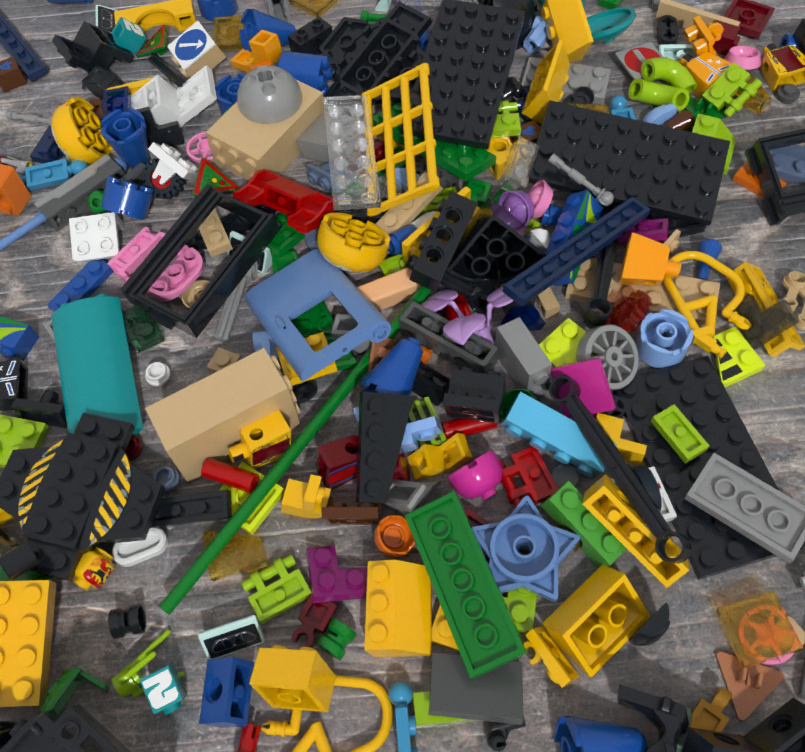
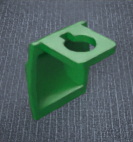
M81 668L68 669L62 673L58 681L53 682V685L46 692V699L40 707L42 712L53 709L57 714H60L83 679L108 693L110 688Z

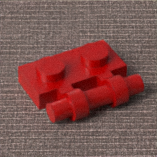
M531 446L511 454L510 460L513 465L507 468L503 460H500L503 470L500 483H503L508 493L506 497L515 508L526 495L536 505L545 501L558 489L536 448ZM517 475H519L524 485L520 488H517L512 480Z

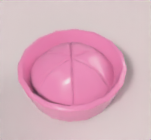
M734 46L730 48L724 60L730 63L735 62L744 70H752L761 66V53L753 47Z
M545 180L536 182L527 193L534 204L533 218L541 217L552 201L553 190Z

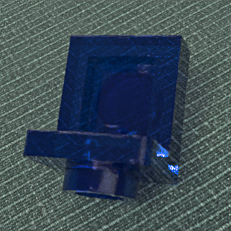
M533 305L512 307L501 322V325L520 317L529 331L541 330L546 324L539 311Z

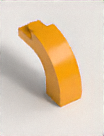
M265 30L259 31L249 41L252 52L242 49L230 60L233 68L247 73L250 71V66L267 59L274 66L275 63L279 62L282 54L278 35Z

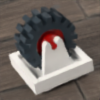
M154 142L151 144L148 150L158 159L154 158L151 160L152 163H146L147 169L143 168L142 170L145 173V176H141V180L145 181L142 185L154 189L153 197L173 199V197L179 196L178 192L184 190L181 188L182 185H186V181H183V179L196 181L198 167L189 160L186 161L181 158V153L172 146L169 147L164 143L159 145Z

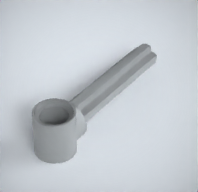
M257 261L225 302L215 333V338L221 342L228 341L246 284H250L251 281H255L257 278Z

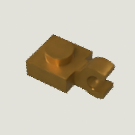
M721 686L720 689L718 688L709 703L703 698L699 699L692 710L691 727L722 732L730 720L722 711L733 694Z

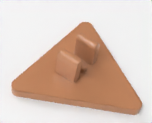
M387 337L380 343L372 342L367 374L399 341Z
M721 651L716 654L726 688L733 694L730 700L739 721L746 720L785 678L784 673Z

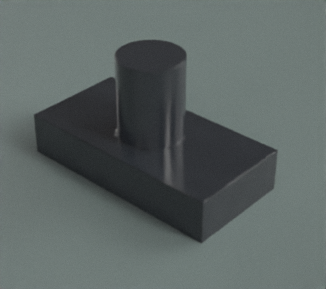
M45 390L40 401L16 398L12 404V408L18 418L67 428L64 405L56 404L60 396L53 390Z

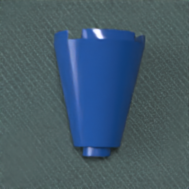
M246 9L241 17L240 23L244 24L243 30H239V35L243 48L249 50L248 52H252L249 41L259 31L265 30L277 34L281 47L290 45L288 35L295 32L296 29L291 23L255 9Z
M118 109L109 113L101 122L102 129L100 131L103 138L131 169L140 162L146 165L150 160L146 122L143 115L134 109H129L126 112Z
M411 337L401 339L365 376L359 387H366L364 392L410 396L423 354V350L420 348L421 343Z
M573 716L559 717L555 724L554 742H560L561 752H646L648 749L645 736L635 727Z

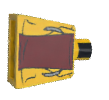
M772 43L764 48V58L760 71L771 92L778 91V88L784 84L798 85L805 82V55L795 46L788 45L777 48Z
M280 410L249 424L240 430V443L227 448L231 461L236 463L246 458L251 468H257L277 461L291 445V429Z

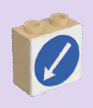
M196 21L167 46L173 54L171 56L172 60L178 67L181 66L179 70L186 78L192 77L206 65L213 69L226 58L199 21Z

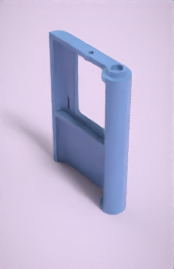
M319 249L310 251L251 288L245 296L246 304L302 382L343 355L348 354L369 339L373 343H380L391 332L389 322L341 269L331 265L322 256ZM333 295L358 325L325 348L315 352L291 321Z

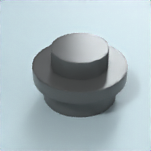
M793 84L781 85L777 91V98L783 104H792L799 98L800 90Z

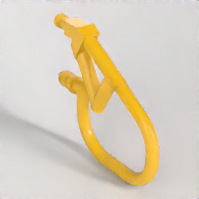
M684 251L669 259L675 262L687 259L699 260L728 277L734 283L736 293L734 298L722 310V315L729 319L728 322L734 323L740 329L748 330L751 327L748 319L740 316L737 311L733 312L742 302L745 295L744 283L735 271L708 254L698 251ZM664 275L663 282L677 310L688 320L687 324L693 330L691 343L696 344L708 353L712 352L718 355L720 359L723 358L727 350L722 349L717 344V341L713 339L716 327L717 296L714 294L685 302L672 277ZM707 307L705 327L699 328L690 311Z
M336 675L334 686L367 689L379 699L382 706V722L377 735L371 741L349 752L376 751L386 741L392 727L393 707L389 695L381 685L371 679ZM292 710L290 724L287 721L268 720L262 723V726H270V728H261V730L267 735L295 736L299 733L303 710ZM321 721L309 727L291 752H307L314 741L319 752H332Z

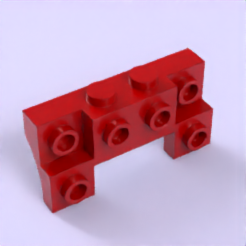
M266 169L256 171L246 185L233 192V198L252 207L264 204L288 215L287 225L295 228L300 233H309L319 228L320 221L324 218V215L335 213L337 201Z

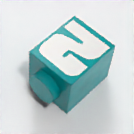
M120 17L111 32L116 45L134 53H137L145 45L147 39L141 26Z
M173 663L140 679L153 714L163 710L164 715H167L182 707L180 701L187 697V694Z

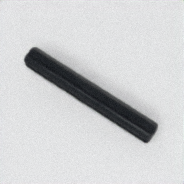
M151 53L148 61L178 87H183V83H186V78L156 53Z

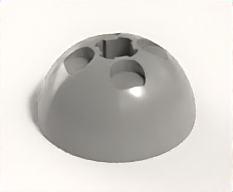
M263 65L249 71L241 80L237 91V104L242 115L253 122L261 124L278 123L290 118L298 111L302 103V92L296 79L285 69L273 65Z

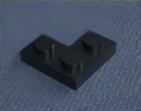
M149 106L137 109L143 115L146 122L148 148L153 142L162 145V143L168 144L169 147L185 144L178 121L156 126Z

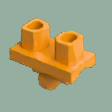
M700 15L694 17V25L684 29L685 39L688 43L692 42V48L696 56L704 52L716 55L713 45L715 41L721 39L724 30L723 26L720 23H709L706 26Z

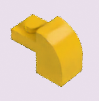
M312 474L308 483L288 479L281 503V513L303 518H321L322 507L327 506L331 489L321 487L322 477Z

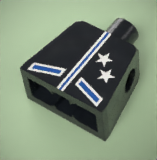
M18 357L0 362V411H13L12 404L16 398L27 400L28 368Z

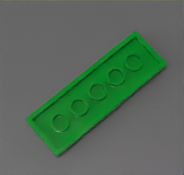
M401 103L391 107L392 118L402 114ZM382 111L372 116L373 127L383 122ZM402 124L392 128L393 139L404 145V134H401L400 128ZM413 136L414 146L425 141V138ZM436 140V165L465 182L496 164L497 156L486 149ZM426 151L420 153L419 155L426 158Z
M453 491L404 515L469 677L475 679L528 654L458 494Z

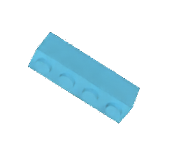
M520 391L501 423L502 426L506 427V432L518 438L520 436L530 441L529 444L538 450L544 451L545 449L553 453V457L557 461L564 464L571 463L578 467V472L587 477H597L604 473L606 467L575 421Z

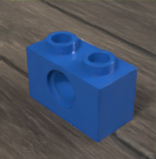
M235 657L208 660L199 724L219 728L244 727L248 725L252 690L249 682L254 662Z

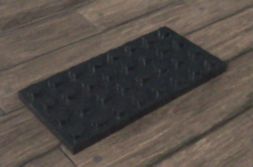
M442 0L422 64H429L430 70L428 78L430 100L433 104L431 111L435 140L489 149L523 26L525 11L457 0ZM419 77L416 79L410 97L411 109L422 104ZM423 114L412 119V130L415 137L424 138ZM402 124L400 129H401V134H404V132H403V124Z
M549 100L526 176V182L535 184L539 180H545L551 188L570 193L588 190L596 199L597 196L583 184L579 185L564 170L548 162L554 153L571 169L574 168L584 175L586 180L595 187L598 186L600 189L605 188V191H610L614 196L612 203L621 205L629 198L634 197L650 208V212L709 226L715 210L730 141Z
M705 356L636 375L624 388L612 390L614 395L619 396L625 402L626 410L623 416L635 442L647 445L643 460L648 468L655 467L677 515L671 521L676 532L685 535L691 543L692 551L688 559L697 579L700 580L776 557L775 554L684 499L713 453L723 457L779 491L709 357ZM674 404L710 445L707 451L686 464L651 423L653 416ZM805 541L800 549L805 548Z

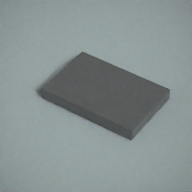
M432 652L428 715L522 725L524 720L522 662L511 661L482 676L471 679L461 655Z

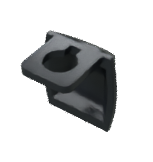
M100 64L81 81L84 91L88 89L107 104L110 101L106 100L104 91L107 88L125 84L117 75Z
M667 603L651 616L632 636L631 644L649 646L664 635L670 626V612Z

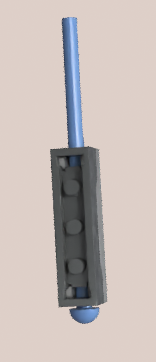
M106 154L33 203L39 212L34 218L1 239L0 251L44 221L58 232L69 224L70 218L80 217L90 210L88 204L90 194L96 190L104 191L108 176L121 179L127 170L126 162L119 157L111 159Z

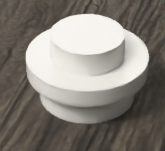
M160 362L150 364L145 373L147 382L152 386L164 385L171 376L168 366Z

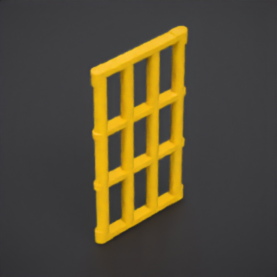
M423 63L361 94L364 110L363 137L365 138L367 215L370 217L440 188L436 167V140L433 134L431 111L433 104L430 100L428 78L430 70L428 63ZM419 77L422 104L411 109L409 81ZM400 86L402 114L392 118L390 90ZM382 95L383 122L373 127L372 99ZM423 114L425 141L414 146L412 119ZM403 124L405 150L394 154L392 128ZM384 132L385 159L375 163L374 136ZM426 151L428 183L417 187L415 155ZM406 160L408 191L397 196L395 164ZM386 169L388 200L377 204L376 172Z

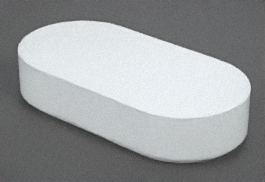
M158 527L150 528L146 540L116 543L112 549V557L120 566L131 567L162 554L168 546V537L162 529Z

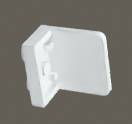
M103 213L69 219L72 258L75 262L80 263L113 258L120 251L118 231L124 230V225L116 213Z

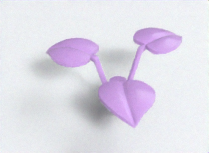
M504 287L492 292L487 297V302L489 303L487 305V323H485V315L480 313L464 317L453 301L458 297V293L455 290L439 291L428 297L420 305L432 312L441 310L446 305L453 307L459 318L451 320L443 327L445 335L451 340L464 345L467 339L474 334L494 344L490 329L493 328L492 309L493 307L499 308L510 304L513 300L503 293Z

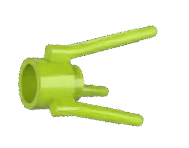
M170 629L162 633L129 665L120 670V673L112 677L113 686L122 698L130 694L137 698L144 693L140 684V679L144 677L140 669L156 656V652L153 650L171 634ZM179 672V678L184 677L185 672Z

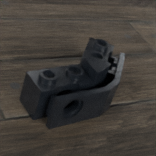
M795 698L790 699L744 736L689 727L682 752H805V704Z

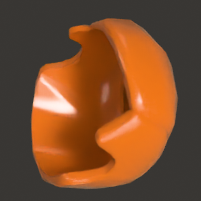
M388 515L379 521L374 530V543L378 550L387 557H402L408 554L415 545V540L406 518L401 515Z

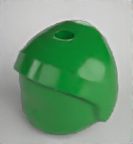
M102 190L93 191L88 199L89 207L95 214L110 212L101 208L104 193Z

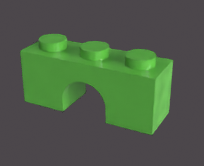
M567 481L540 506L559 526L565 525L580 536L582 545L579 548L597 568L602 564L610 566L627 548L582 504L584 496L570 481Z

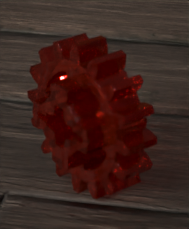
M638 290L636 293L634 291L631 292L629 297L619 298L612 308L611 315L605 325H616L628 333L634 332L638 329V325L642 320L645 319V316H647V312L650 311L649 306L652 305L651 298L641 290Z

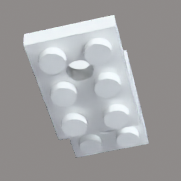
M207 65L189 78L186 83H183V87H178L177 89L159 75H156L114 109V111L121 109L122 112H126L129 109L137 110L149 106L155 123L163 125L178 121L179 127L182 128L186 122L196 117L199 112L208 105L213 104L217 99L212 69Z

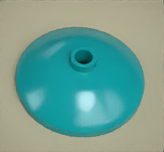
M620 7L606 10L587 18L593 43H610L614 41L616 37L625 32L636 18L635 10L630 7Z

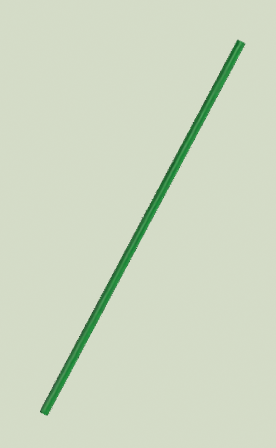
M506 181L492 199L498 203L503 192L515 189L514 184ZM423 286L419 287L391 321V332L388 338L394 339L400 331L399 318L413 301L422 304L432 290ZM371 347L158 607L165 613L170 615L368 371Z

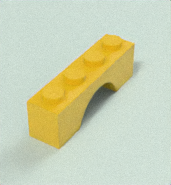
M172 0L114 11L115 25L120 17L141 26L144 33L158 25H170L179 32L185 31L197 21L192 0Z

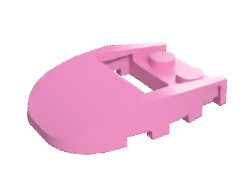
M144 227L107 264L124 282H127L131 277L130 274L145 260L166 233L159 231L157 234H153L148 227ZM185 244L176 255L178 258L154 282L144 296L161 302H168L181 295L204 270V263L200 253L193 247L189 248Z

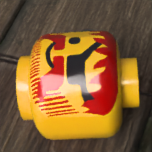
M94 546L92 551L83 554L75 570L76 578L73 583L86 591L90 587L101 588L114 570V564L111 562L113 557Z

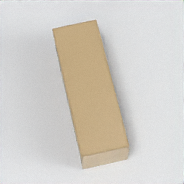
M550 287L534 298L544 319L559 315L560 305Z

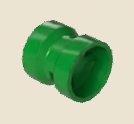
M333 618L328 625V632L326 635L321 636L316 644L326 653L341 661L346 653V646L354 641L357 634L350 627Z

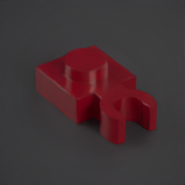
M311 593L297 618L303 623V626L293 632L292 641L297 643L302 635H307L308 641L305 647L313 648L316 641V631L323 634L326 632L338 609L337 605L332 602L313 603Z

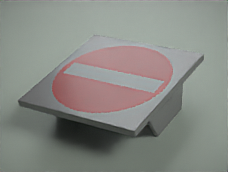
M652 42L614 53L633 80L636 78L644 79L641 74L643 61L663 57Z

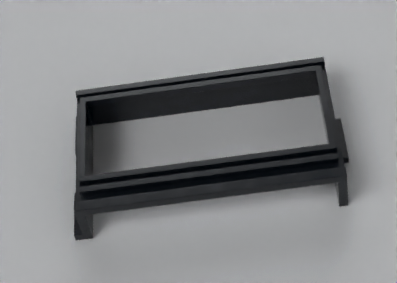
M805 129L759 138L751 148L744 151L752 175L758 176L765 199L762 200V204L770 226L779 225L788 216L805 213V189L784 193L769 151L805 143Z
M206 184L120 290L131 304L148 312L149 319L170 330L176 327L197 338L283 226L276 221L274 214L263 212ZM216 206L256 223L184 316L144 296Z

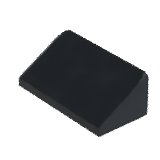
M420 362L412 392L422 398L429 396L431 403L439 406L444 400V394L448 393L450 379Z

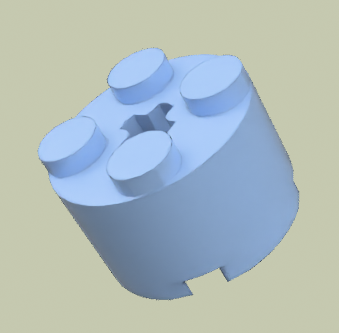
M668 309L645 316L635 341L639 359L652 367L660 369L679 364L684 359L693 339V330L687 324L688 320L682 314Z

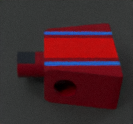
M351 435L317 447L316 471L322 477L321 481L325 488H329L332 491L357 478V435Z

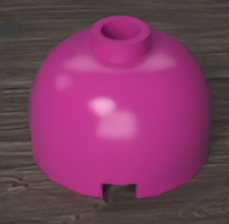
M490 450L447 478L453 489L462 497L474 499L481 496L484 501L497 492L494 487L501 482L503 470L499 458L493 450Z

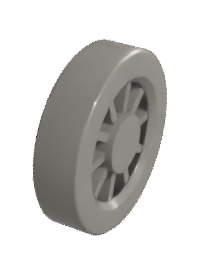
M603 325L590 329L582 336L577 347V362L601 357L610 390L624 388L634 379L638 369L639 356L636 344L627 331L616 325ZM591 351L595 353L594 357H591Z

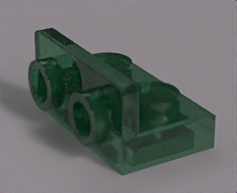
M121 306L129 347L134 345L138 353L166 341L157 322L149 319L148 312L137 306L124 311Z

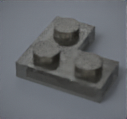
M747 294L733 311H737L740 316L749 320L751 327L748 330L740 329V331L754 350L799 322L790 305L784 299L762 311L755 297Z

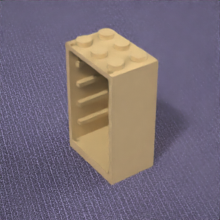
M296 80L302 92L300 108L290 118L273 124H261L247 119L240 112L236 102L206 132L214 163L218 167L225 168L235 176L242 177L248 181L256 171L263 169L280 175L301 152L296 139L321 114H326L323 92Z
M265 348L145 408L166 452L188 484L202 477L201 469L207 458L224 463L231 462L227 448L240 443V430L249 424L280 410L290 429L300 425L298 415L301 414V411L296 403L297 399L292 391L293 387L288 377L282 375L281 367L274 355L269 357Z

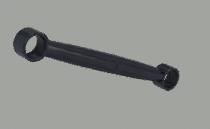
M612 203L606 207L605 215L611 212L616 207H618L620 204ZM617 239L600 250L597 255L593 298L589 299L583 313L584 319L594 326L605 325L612 312V305L607 300L612 278ZM592 308L599 309V310H601L604 314H603V315L597 314V313L593 312L591 309H592Z
M564 375L554 378L549 386L551 398L566 405L610 475L657 538L655 549L658 556L666 562L675 564L685 562L690 557L692 551L689 539L685 535L671 530L629 464L598 421L580 400L581 389L579 384ZM570 382V393L567 397L560 399V387L564 383ZM675 536L681 540L682 551L676 558H669L665 552V544L669 538Z

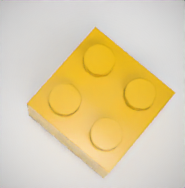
M273 645L272 648H259L249 684L272 708L328 712L336 675L321 658L317 650L313 648L300 647L299 650H294L280 645Z

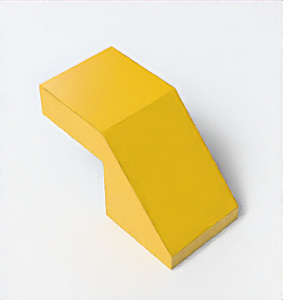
M597 413L596 420L611 441L617 444L616 448L626 462L641 465L647 445L620 438L624 419Z
M456 433L440 446L424 444L407 458L415 481H420L454 471L473 458L465 435Z

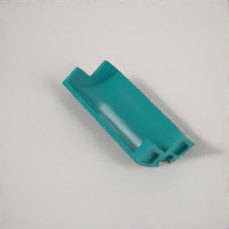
M98 294L95 297L62 304L51 315L68 433L74 434L82 413H88L132 423L135 427L132 436L137 435L143 429L120 298L111 297L107 294Z

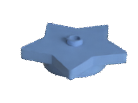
M527 495L509 517L503 521L472 527L482 550L490 560L489 566L501 593L524 588L552 602H557L558 565L579 543V535L551 526L543 519L531 498ZM526 549L530 554L521 555L519 551Z

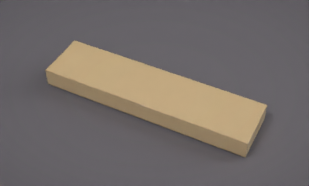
M660 0L655 18L659 20L664 15H671L677 19L678 26L683 28L694 25L693 18L699 15L706 26L709 23H715L716 20L735 26L740 25L739 21L671 0Z

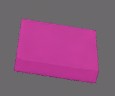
M601 357L560 365L551 369L552 379L564 375L579 384L581 389L579 398L591 414L612 411L616 408ZM566 382L560 387V399L567 397L570 393V382ZM561 404L564 416L572 418L573 416L566 405Z

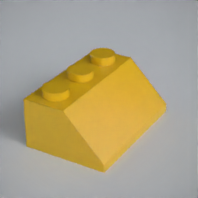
M545 0L541 8V16L547 24L548 38L551 39L553 46L559 39L563 41L569 63L582 60L593 43L582 1Z
M560 39L538 63L521 112L540 124H543L549 100L555 102L561 100L564 94L562 88L569 78L567 73L570 63L564 43Z
M400 560L368 561L364 650L374 658L432 656V583L425 565Z
M602 564L542 624L556 645L588 677L592 678L640 629L651 615L626 575Z

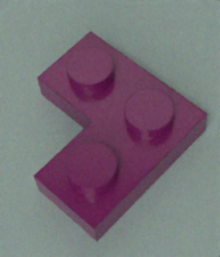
M645 218L618 237V243H628L632 232L657 242L665 241L668 239L669 220L668 218L646 220Z
M335 546L307 548L306 557L313 603L366 598L367 567L339 569Z

